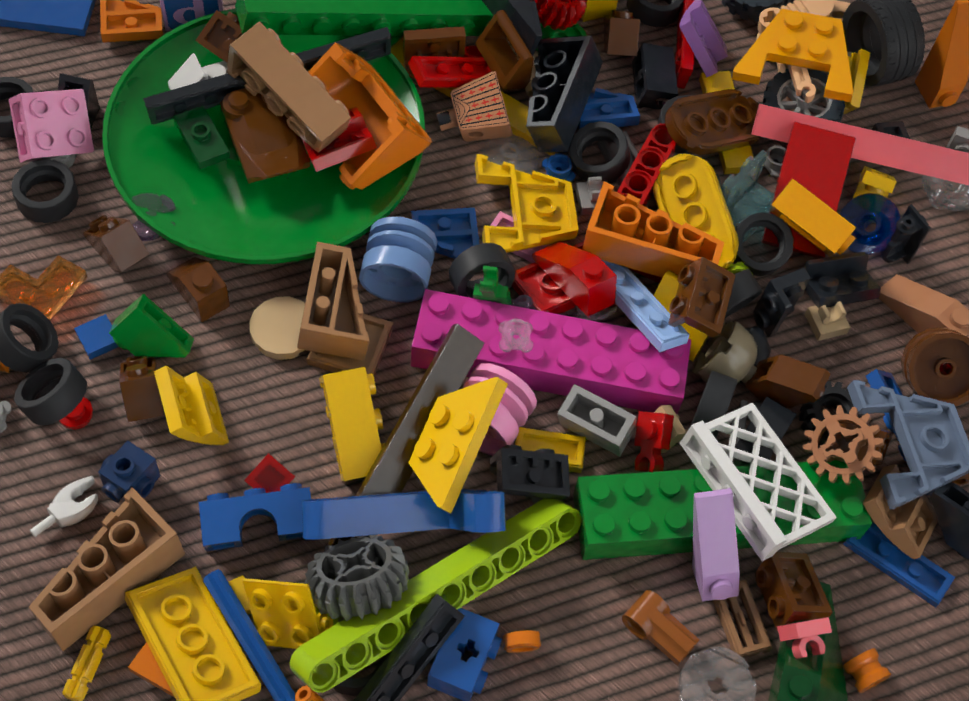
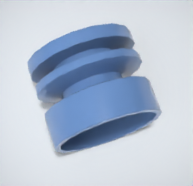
M386 217L377 220L371 226L366 253L364 254L359 281L362 287L369 293L384 300L412 302L421 299L424 296L425 289H428L431 266L438 242L435 233L426 225L405 217Z

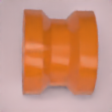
M875 648L859 654L843 665L846 673L853 675L856 680L855 687L859 694L877 686L891 676L888 668L882 667L879 663V654Z

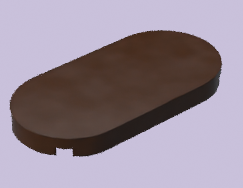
M735 89L682 97L677 99L667 110L665 124L672 139L680 147L693 154L707 155L755 144L761 138L760 136L751 135L759 104L750 96L747 99L741 96L743 92Z

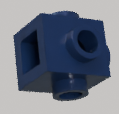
M127 441L115 454L108 456L98 471L103 484L102 491L116 503L120 500L125 501L124 495L131 487L144 499L150 494L154 483L161 476L156 459L130 441Z

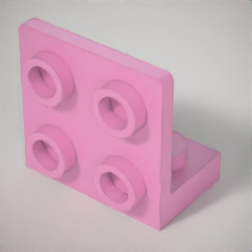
M83 89L20 93L9 99L20 163L32 162L46 157L86 154L94 151Z

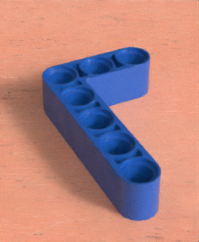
M462 489L452 513L437 507L427 491L302 500L303 539H330L437 529H456L477 533L505 531L504 492Z

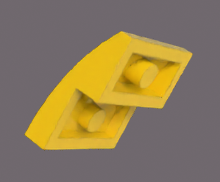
M168 366L154 371L171 434L200 444L225 445L229 443L213 383L197 372L182 377Z

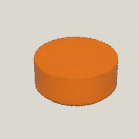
M515 631L502 636L503 648L509 653L529 652L541 647L539 631Z

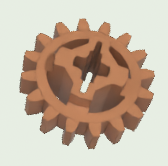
M841 405L837 406L835 415H831L827 409L823 410L825 419L819 421L813 418L811 421L816 428L815 431L805 430L804 433L807 438L812 440L811 443L803 445L805 452L813 453L807 459L808 464H819L816 474L821 477L828 472L829 481L833 484L838 476L842 477L845 485H850L851 476L854 475L861 482L864 481L862 471L867 469L874 473L876 469L871 463L872 460H882L883 455L876 451V447L883 446L884 440L882 438H874V435L880 431V427L878 424L868 426L871 420V416L868 413L858 418L856 407H852L849 414L844 413ZM839 423H851L859 428L849 430L841 427ZM828 429L829 436L827 442L819 448L821 436ZM844 438L846 442H850L848 444L850 450L843 453L841 449H836L839 446L837 440ZM868 442L867 453L860 462L857 457L860 447ZM841 461L846 463L848 468H836L826 462Z

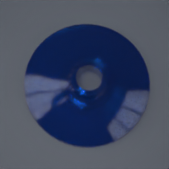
M863 194L855 197L843 207L840 215L856 227L851 233L855 240L847 249L854 253L866 252L867 255L876 254L886 249L887 244L892 241L891 237L896 230V223L901 218L898 208L890 199L880 194ZM876 223L874 231H866L869 224Z

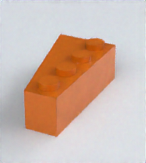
M605 181L603 182L586 230L582 250L597 255L601 260L661 278L669 270L679 275L685 265L701 257L717 265L719 264L725 242L687 223L680 225L669 218L670 214L660 209L655 212L639 204L640 199L631 194L625 197L614 191L613 185Z

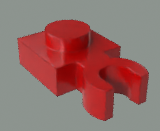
M639 411L634 446L641 447V452L635 459V470L648 472L650 462L649 472L663 471L664 460L661 456V450L670 449L674 415Z

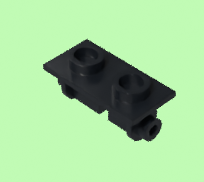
M912 204L908 206L903 217L897 221L896 229L889 243L881 250L882 259L887 263L903 258L907 265L910 264L931 229L925 217Z

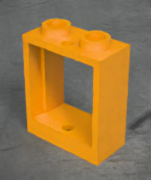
M794 179L789 182L769 209V211L783 219L787 225L829 257L836 252L841 255L855 240L851 233L856 227Z

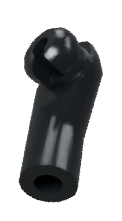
M757 326L752 328L746 327L745 329L754 337L757 344V359L754 363L756 367L759 361L769 358L771 348L761 328Z

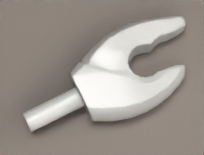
M89 476L76 480L62 488L47 508L50 516L30 530L31 534L37 537L54 523H57L60 527H66L85 519L95 508L98 502V495L93 494L82 502H75L74 499L81 496L85 490L95 483L94 477Z

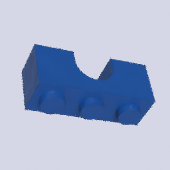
M292 483L281 486V491L266 493L264 488H255L244 491V496L229 498L228 493H217L207 496V501L199 502L204 549L206 551L242 547V528L247 520L257 515L267 516L276 523L279 541L303 538L302 500L311 499L310 487L302 488V484Z

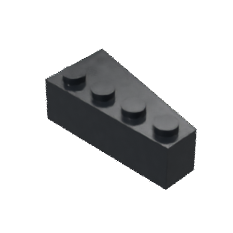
M592 36L541 39L537 46L538 56H535L534 60L536 74L532 78L531 83L533 97L529 100L526 127L539 152H567L603 64Z

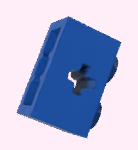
M459 608L457 610L465 617L439 649L428 674L427 686L462 701H470L473 692L481 694L489 674L483 671L487 658L495 660L502 638L497 636L500 623ZM466 650L473 653L467 662L461 660V656L466 653Z

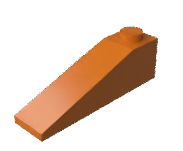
M969 0L955 1L915 80V84L929 109L940 106L948 107L955 104L969 79Z

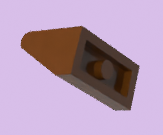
M500 10L493 16L475 42V45L491 72H496L502 90L523 89L531 81L534 58L505 10ZM506 37H507L508 41L510 42L511 46L513 47V49L515 50L516 54L518 55L519 60H518V58L516 57V55H515V53L513 52V50H512V48L510 47V45L508 44V42H507V40H506Z

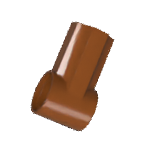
M646 590L622 615V622L632 634L642 640L648 639L678 666L700 639L670 614L671 610L668 604L658 594L651 590Z

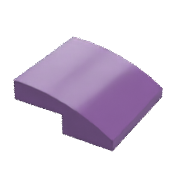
M694 0L685 11L680 21V28L706 77H709L718 72L717 62L728 57L727 46L702 0Z

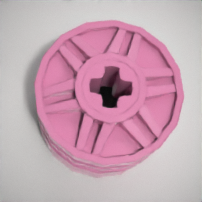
M481 363L473 369L470 378L465 381L463 388L493 377H499L508 383L479 449L480 452L493 456L503 446L513 444L518 436L519 427L526 424L528 416L536 408L537 399L527 383L516 374L491 363Z

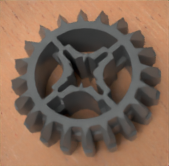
M369 535L362 538L351 537L350 540L346 541L338 539V544L334 546L326 545L324 552L314 554V560L308 563V571L305 573V584H309L314 606L319 609L321 614L329 613L332 619L343 616L346 621L350 620L353 616H359L363 619L365 615L370 613L378 615V610L381 608L391 609L392 601L402 599V592L408 590L409 567L401 547L395 546L393 540L384 541L382 536L371 539Z

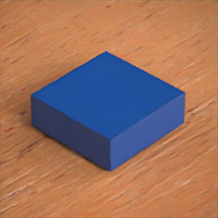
M106 314L74 328L90 360L119 347L109 334L112 324Z

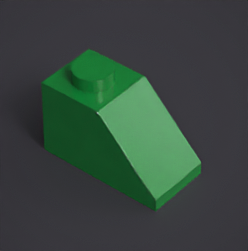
M142 294L115 319L109 332L120 348L130 351L134 356L185 358L190 353L194 338L145 294Z

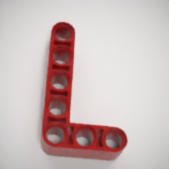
M665 123L658 124L651 130L617 190L618 193L625 197L628 194L640 199L639 204L646 206L648 200L653 195V186L661 170L659 171L660 167L666 160L673 157L677 143L670 136ZM628 268L659 284L662 280L661 277Z

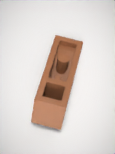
M898 274L881 287L879 299L917 333L928 328L945 327L958 331L969 338V310L958 300Z

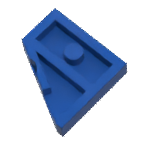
M596 88L595 93H591L578 124L579 129L589 123L599 121L609 122L617 127L639 125L640 114L634 97Z
M475 207L411 211V219L426 225L435 233L438 241L436 253L456 259L463 251L480 244Z

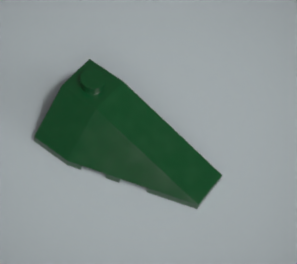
M820 582L833 611L829 617L832 633L818 635L824 641L825 654L813 656L812 648L807 642V657L796 659L792 653V643L795 639L780 642L768 701L848 700L830 584ZM794 620V621L792 622V624H793V623H798V622H804V621Z

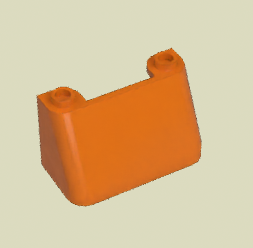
M335 42L308 71L312 77L317 76L324 83L327 92L334 100H340L348 110L354 107L358 108L364 118L366 127L376 143V149L343 161L339 167L342 173L339 177L350 189L358 188L363 190L422 153L432 143L429 135L375 68L365 59Z

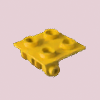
M247 578L242 580L255 628L266 646L297 649L334 624L333 619L328 617L327 614H316L309 584Z

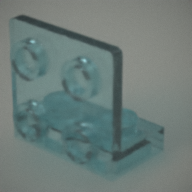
M764 150L755 158L752 156L748 157L741 166L740 172L736 176L731 174L721 187L734 227L751 214L759 212L769 213L774 194L757 183L768 153ZM760 226L753 227V228L749 229V230L745 233V235H744V237H743V243H744Z

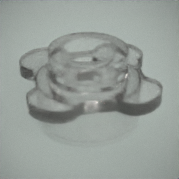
M511 319L500 323L498 330L502 333V340L499 342V348L502 351L521 350L527 353L533 349V342L530 340L533 327L529 322L522 319ZM513 335H518L519 338L515 339Z

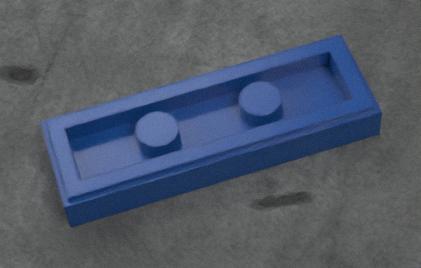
M873 522L861 539L850 537L843 543L844 546L935 608L939 605L955 579L953 575L923 555L917 559L909 557L895 546Z

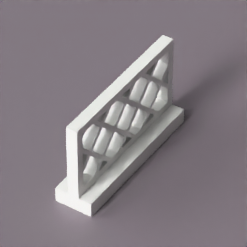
M753 403L708 423H704L702 420L691 425L680 442V445L712 491L731 488L735 524L761 561L772 557L779 549L832 523L837 518ZM748 416L756 427L755 433L738 428L739 419ZM717 430L729 434L728 446L719 443L711 432ZM736 437L754 443L752 454L735 448ZM760 445L773 450L776 454V462L759 456ZM733 458L750 463L749 475L738 471L732 462ZM757 466L774 471L773 483L755 477ZM781 474L790 476L795 480L797 491L780 486ZM754 487L771 492L770 504L761 502L753 492ZM778 495L795 500L794 512L777 507ZM802 504L813 506L821 518L814 520L801 515ZM775 516L793 522L791 533L787 535L782 533L775 523Z

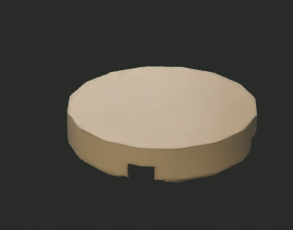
M290 296L274 297L264 301L254 310L250 319V337L253 344L259 348L262 354L282 360L295 358L304 351L297 348L305 303L302 300Z

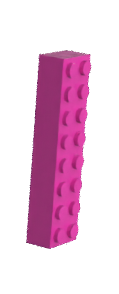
M425 289L411 346L412 367L428 369L451 326L459 324L484 342L466 377L470 378L471 372L477 365L491 363L516 374L532 390L568 396L573 385L576 384L616 406L655 412L663 405H671L674 412L678 414L684 399L691 339H688L686 344L659 352L638 329Z

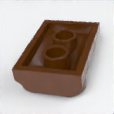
M242 88L228 93L220 102L223 118L248 184L311 167L302 139L289 128L287 124L288 118L285 115L276 116L272 113L260 93L253 96L248 90Z

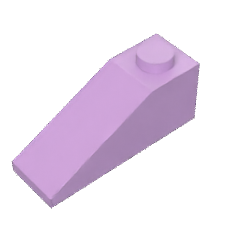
M731 488L694 493L692 569L702 602L716 599L724 600L739 595L740 570Z

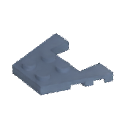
M853 380L848 385L849 395L853 406L858 410V414L889 413L910 472L885 474L880 479L889 509H896L969 473V440L954 404L915 394L911 397L895 394L894 389L883 386L879 389L866 387L865 382Z

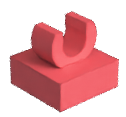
M829 617L777 627L780 642L795 639L792 643V653L796 659L807 657V642L812 648L813 656L825 654L824 641L818 635L832 633Z

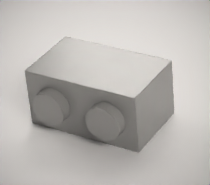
M576 384L573 385L557 413L561 426L582 437H586L587 440L619 457L637 427L635 415Z

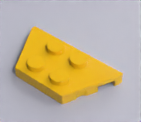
M493 377L438 397L408 462L437 507L448 513L453 511L508 383L499 377Z

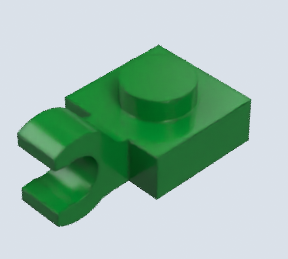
M483 266L484 281H480V284L475 283L473 298L512 305L509 288L498 284V268Z

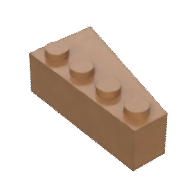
M259 21L230 44L226 72L234 79L240 75L247 83L245 84V89L253 96L260 93L264 97L268 109L276 116L285 115L288 118L287 124L289 128L319 153L347 130L351 119L347 107L340 100H334L329 95L324 83L317 76L312 77L308 73L298 55L294 52H288L281 44V40L274 30L267 29Z
M133 487L124 495L125 501L115 513L111 511L101 522L103 527L91 541L86 540L76 551L78 556L67 568H62L29 606L41 627L62 651H65L89 632L92 626L99 624L126 602L125 592L149 584L185 555L177 533Z

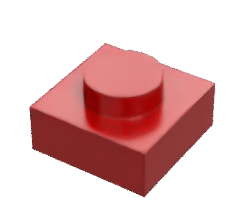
M268 453L244 481L253 489L264 488L266 493L281 491L280 487L289 484L295 478V475Z

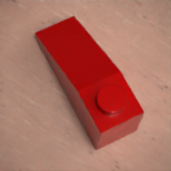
M561 241L532 253V259L587 317L615 304L617 275L597 255Z

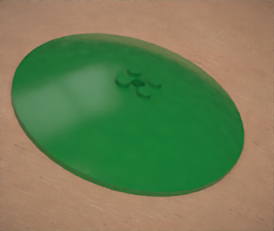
M236 8L220 11L225 16L229 11L237 16ZM214 13L194 19L164 34L142 51L123 72L110 96L103 120V151L113 184L126 206L153 232L183 249L208 258L232 263L279 264L314 257L317 242L345 246L368 233L372 224L377 220L386 218L391 214L412 186L420 167L423 152L363 190L358 188L352 190L339 177L342 174L339 167L343 162L316 172L310 160L311 167L248 184L223 118L220 105L208 108L206 111L227 146L230 158L200 169L175 125L174 119L154 125L151 124L143 98L170 91L168 81L193 53H195L201 67L223 61L196 42V39ZM357 35L278 36L281 44L288 52L296 54ZM391 53L390 55L367 61L375 68L425 130L421 99L415 84L398 59Z

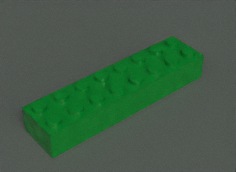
M841 461L826 462L836 468H848L847 464ZM797 462L837 518L832 523L789 545L846 541L850 537L861 539L872 525L871 517L863 505L866 496L862 482L854 475L851 476L850 485H845L842 477L838 476L833 484L829 481L828 472L821 477L816 474L819 464L809 465L808 462ZM750 465L736 466L739 472L749 475ZM757 466L755 477L773 483L774 471ZM698 469L578 477L573 492L575 509L580 512L582 518L581 526L578 530L582 560L693 552L694 493L712 491V489ZM781 474L780 486L797 491L795 480L790 476ZM754 487L753 492L761 502L770 504L771 492ZM778 495L777 507L794 512L795 500ZM802 504L801 515L814 520L821 518L813 506ZM775 516V523L784 535L791 533L793 522ZM736 525L737 548H752Z

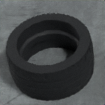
M856 0L846 8L842 24L847 52L858 53L860 49L870 52L865 86H881L904 80L914 75L919 70V67H921L925 53V34L920 14L911 0Z

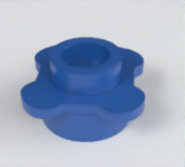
M554 154L542 161V167L546 170V175L569 182L574 181L575 173L571 170L572 161L568 156Z

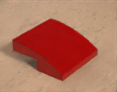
M357 107L348 110L351 119L347 130L319 153L302 139L316 172L377 148L374 138L366 127L364 118Z

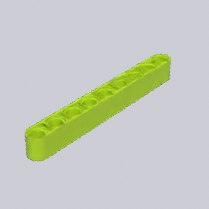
M543 498L507 520L505 531L487 532L408 580V590L402 592L401 600L392 601L391 609L381 608L378 610V615L370 613L365 615L363 619L359 616H353L348 621L344 619L299 646L290 659L291 671L311 690L317 693H324L391 652L436 594L454 608H461L572 538L581 526L582 518L580 512L560 500Z

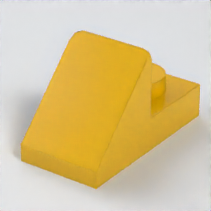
M864 166L852 198V203L880 213L889 193L893 192L897 183L894 176Z

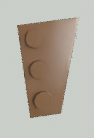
M317 242L298 338V349L365 360L369 336L365 329L364 312L359 299L358 282L351 248Z

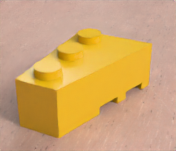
M361 367L322 375L319 378L320 387L324 391L327 405L325 409L327 418L330 420L332 440L341 481L366 477L385 444L380 443L378 430L383 429L381 411L379 408H373L371 395L376 394L373 374H367L366 368Z

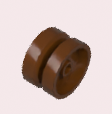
M945 327L928 328L914 335L905 346L901 358L902 375L908 386L919 396L951 403L955 406L969 400V338L958 331ZM948 362V363H946V364L943 365V371L940 372V371H939L940 365H941L942 363Z

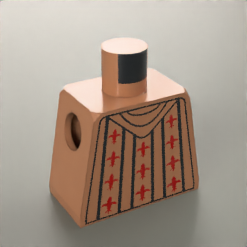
M495 71L452 90L450 95L454 108L437 113L441 131L459 126L462 138L466 142L513 136Z

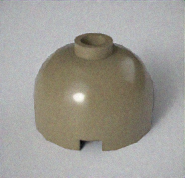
M730 321L722 327L721 334L708 341L711 346L705 355L702 351L700 352L692 368V372L706 383L711 371L737 379V383L740 381L746 383L757 370V367L754 366L757 359L755 339L738 322L734 321L733 323Z

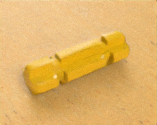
M92 626L85 639L87 640V645L84 644L71 670L72 679L67 680L62 691L65 698L71 701L84 700L89 689L87 683L92 682L103 657L102 648L105 649L110 641L111 633L109 630L100 626Z

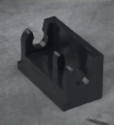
M642 43L637 56L632 61L636 105L639 109L643 107L662 109L666 102L657 101V99L665 98L670 100L678 96L673 48Z

